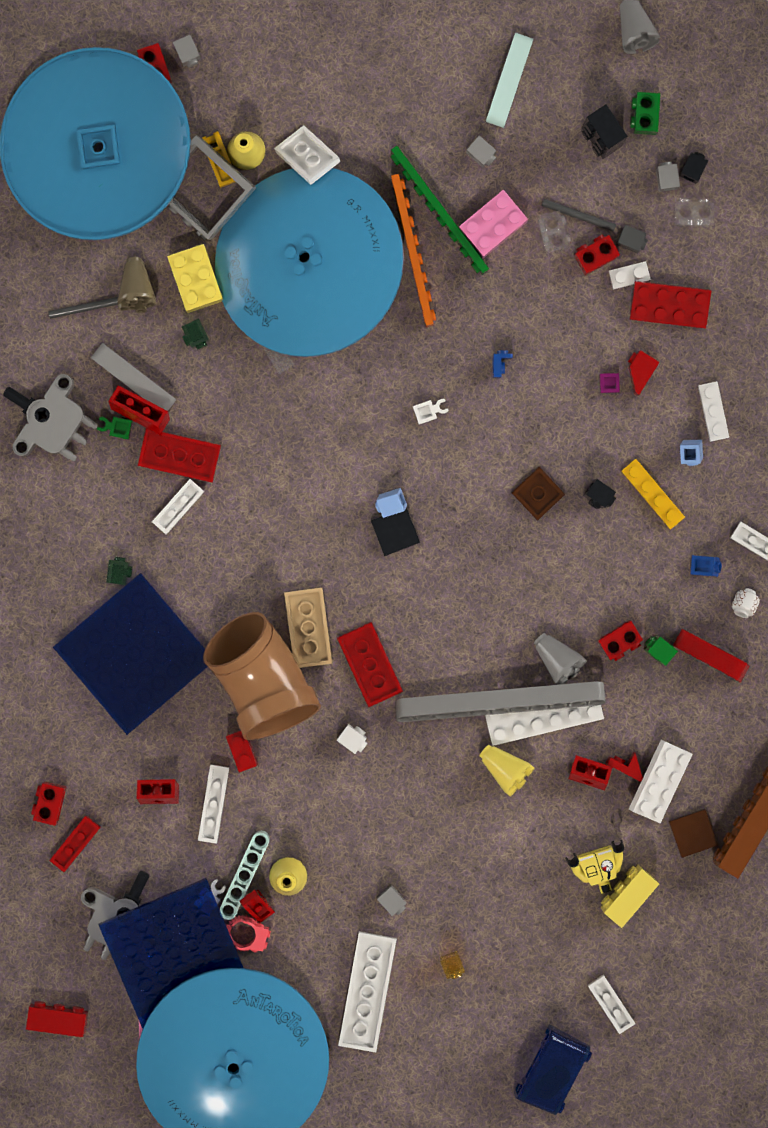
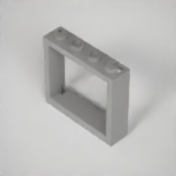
M196 135L191 140L190 156L199 148L245 190L211 230L203 225L174 197L169 203L168 208L173 213H179L183 216L182 221L189 227L194 226L198 230L196 232L198 236H201L204 240L206 238L212 240L253 193L256 187L204 139Z

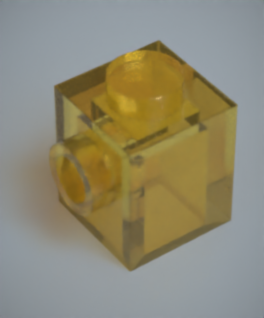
M458 951L440 957V962L447 979H456L461 977L462 973H465Z

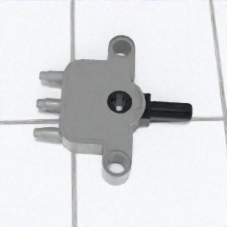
M66 374L58 375L46 392L45 399L35 400L32 397L28 399L13 388H6L3 396L23 409L22 412L26 414L29 423L24 426L13 443L15 454L28 456L34 447L38 445L52 454L60 453L72 461L77 459V456L66 449L72 439L82 445H86L87 440L77 433L82 423L93 429H96L98 424L85 415L81 406L67 398L74 387V381L70 376ZM64 378L69 380L67 388H61L60 382ZM47 411V419H41L40 412L44 413ZM22 442H25L27 445V450L24 453H20L18 450V446Z
M139 871L130 891H126L124 897L116 898L95 887H88L81 895L82 903L95 910L87 928L89 936L83 948L85 951L88 952L96 940L105 945L101 959L106 960L112 949L122 953L118 967L123 968L130 955L139 949L145 935L155 940H162L166 937L169 931L168 924L141 910L140 902L142 899L139 897L150 877L147 872ZM87 892L95 894L94 901H89L86 898ZM127 909L128 915L126 917H123V913L121 911ZM162 926L165 930L164 934H157L155 927Z

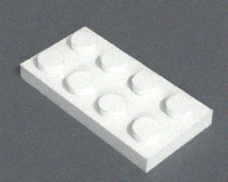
M660 740L629 810L661 823L693 754Z

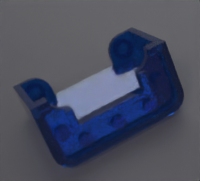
M549 1024L545 1031L546 1036L541 1042V1047L525 1077L521 1080L523 1084L517 1085L514 1095L516 1099L556 1115L557 1113H562L565 1107L564 1100L584 1062L590 1060L592 1052L590 1051V1045Z

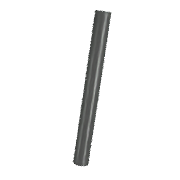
M547 199L543 200V207L614 232L616 227L614 223Z
M118 297L48 311L49 317L51 319L118 305Z

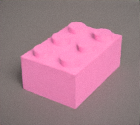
M502 190L461 224L459 229L483 259L526 224L528 219L508 194Z

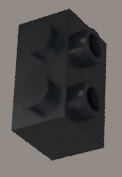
M595 479L583 496L590 500L588 504L595 509H603L613 504L616 499L614 496L616 491L600 480Z

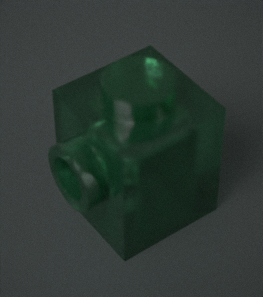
M199 318L182 326L185 333L182 337L186 346H191L192 349L196 348L197 350L208 346L207 342L210 340Z
M114 556V560H109L106 583L127 585L128 578L132 577L133 567L130 566V562H125L126 558Z

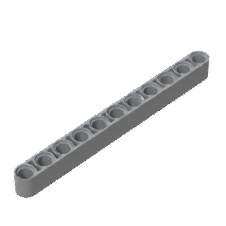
M597 681L402 698L395 701V709L398 722H412L597 706L604 704L606 699L604 683Z

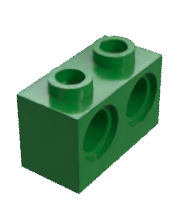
M637 92L636 97H632L631 109H635L634 117L631 116L630 128H633V134L656 135L658 133L661 93ZM642 100H647V101H649L650 107H649V108H644V107H642V106H641V101H642ZM646 119L649 122V126L642 127L639 120Z
M657 635L649 637L644 644L646 646L644 650L664 666L678 652L661 636Z

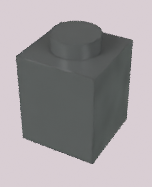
M625 225L616 245L638 253L640 249L644 250L648 240L645 239L647 233Z

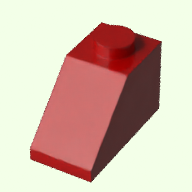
M641 350L637 354L634 352L628 360L630 363L628 367L636 396L640 395L660 363Z

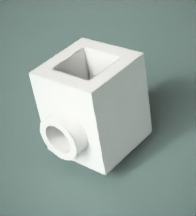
M348 724L337 738V741L354 754L357 751L361 753L367 745L365 742L367 737L364 736L366 732L358 726L353 728Z

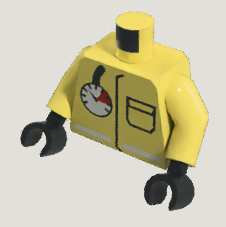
M620 840L621 843L619 845H615L614 841H612V846L609 845L580 855L573 853L574 858L572 860H568L567 857L565 859L574 875L582 882L589 883L591 886L598 884L601 894L612 891L609 880L617 878L616 874L620 872L623 862L624 844L622 840Z

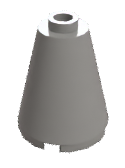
M623 0L620 4V20L624 52L636 54L635 50L643 48L644 52L659 43L660 35L639 1Z

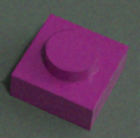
M619 373L599 374L600 393H620Z

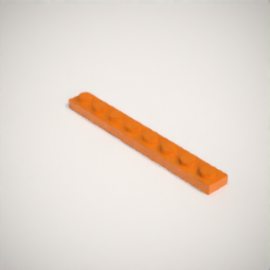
M399 174L391 175L425 326L430 327L433 326L436 316L434 309L430 310L431 294L430 291H426L424 285L428 283L426 273L421 272L420 268L423 260L421 253L417 254L418 238L416 234L413 235L411 229L415 227L413 217L408 216L407 212L410 204L408 197L404 198L403 190H406L404 179H400Z

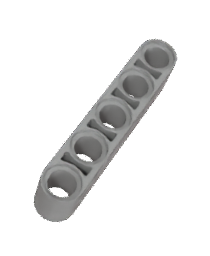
M101 343L91 356V359L142 398L167 411L175 403L176 399L104 343Z

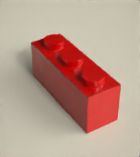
M119 385L108 401L111 410L159 435L162 434L170 421L167 410Z
M35 1001L28 1009L26 1030L84 1037L88 1011H84L83 1007L78 1006L68 1009L63 1004L46 1006L45 1002Z

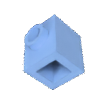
M702 440L682 441L680 445L681 464L695 466L701 463L703 460Z
M401 488L379 494L377 502H375L376 509L379 513L381 512L383 518L403 512L407 507Z

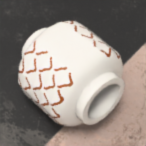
M746 588L745 590L737 591L732 603L734 613L742 618L753 616L760 599L752 589Z

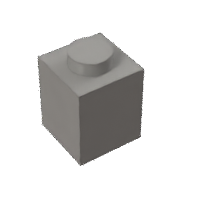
M191 35L173 42L183 67L188 66L190 68L198 64V60H201Z
M480 136L466 150V154L482 168L486 164L490 166L496 159L494 156L496 150Z
M672 162L660 163V166L656 168L659 192L678 190L680 183L677 164H672Z
M392 884L377 896V900L391 916L395 913L399 915L406 909L404 906L407 904L406 900Z

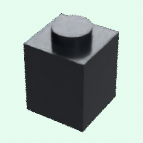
M691 152L679 176L697 184L709 160H706L705 156L701 153Z

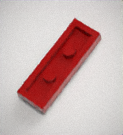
M86 815L49 861L65 872L101 826Z

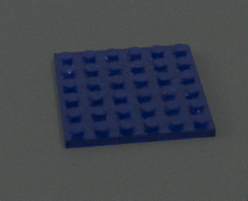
M142 573L137 575L53 646L55 651L126 735L208 667L203 660L204 646Z
M207 878L98 924L142 1028H144L148 1017L163 997L182 982L208 971L225 968H243Z

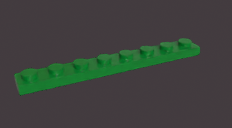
M395 146L391 149L392 156L390 158L396 166L400 165L404 170L402 171L403 176L407 181L411 180L414 183L413 189L419 197L423 195L426 199L425 205L429 211H435L438 215L436 220L441 227H447L450 239L454 243L457 241L461 246L459 250L465 258L469 257L473 262L470 264L476 273L480 272L482 275L488 272V266L399 147Z

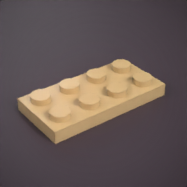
M323 588L284 592L292 655L300 668L332 664Z

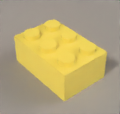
M204 244L167 256L187 313L222 302L223 298Z
M638 864L636 867L632 866L627 871V877L623 882L620 880L614 886V893L611 896L607 895L601 902V909L604 914L621 928L659 885L657 880Z

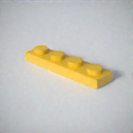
M634 459L621 470L670 530L685 518L637 459Z

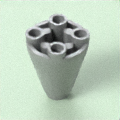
M545 633L540 635L534 642L536 650L557 685L565 684L569 676L574 678L581 671L579 668L587 662L582 655L552 636H547Z

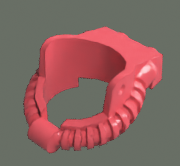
M247 915L235 916L228 924L225 923L223 932L226 933L225 937H227L228 944L233 949L240 950V952H248L249 950L254 953L257 951L263 952L268 944L266 939L270 937L271 933L268 927H264L263 924L257 923L254 918ZM238 922H243L254 928L255 937L249 944H239L232 938L231 929Z

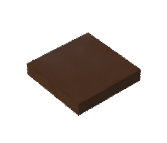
M540 467L511 492L537 521L566 495Z
M706 809L669 821L681 858L718 846Z

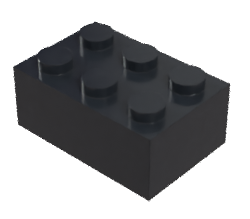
M607 104L586 117L582 126L583 131H581L587 141L590 140L594 145L592 149L596 156H601L602 159L621 148L628 137Z

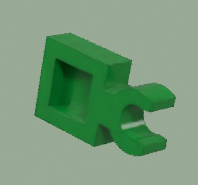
M99 417V420L105 421L106 425L104 428L97 427V430L101 432L110 430L109 436L129 440L133 421L113 417L112 422H110L105 417Z

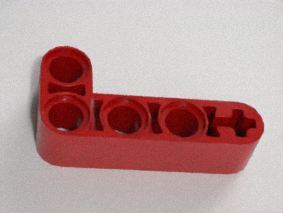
M681 629L673 644L674 647L723 672L740 683L750 667L746 662L684 629Z

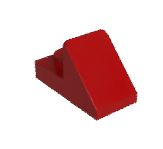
M635 752L632 753L626 765L624 764L625 760L616 755L614 758L609 756L606 761L607 765L640 782L642 781L643 777Z
M259 889L253 890L240 900L241 905L259 923L275 913Z

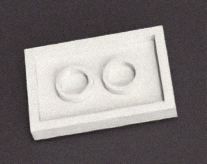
M304 125L274 148L276 153L310 185L340 162L339 157Z

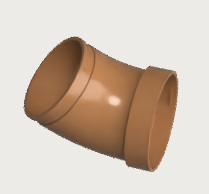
M251 612L233 619L223 626L206 646L203 660L220 681L238 713L236 720L244 739L255 740L280 733L304 722L321 709V704L314 688L308 686L291 651L262 613Z

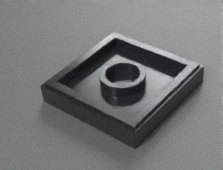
M407 507L403 512L371 520L384 556L420 543Z

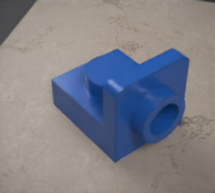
M498 350L497 354L492 355L493 378H501L502 374H505V362H501V359L513 358V354H508V350Z
M692 555L691 575L719 576L722 569L719 557Z

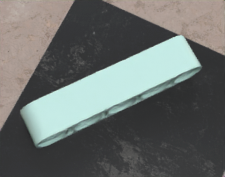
M515 33L486 119L487 123L504 128L533 38Z
M261 830L253 835L220 907L222 918L230 920L237 914L241 905L240 900L244 898L269 844L270 838L267 832ZM258 835H262L265 837L266 843L260 845L256 842L255 838ZM249 853H255L258 856V860L251 862L247 856ZM242 870H246L249 872L250 877L242 879L239 873ZM232 889H241L242 895L235 897L232 894ZM224 906H232L234 912L232 914H226L224 912Z

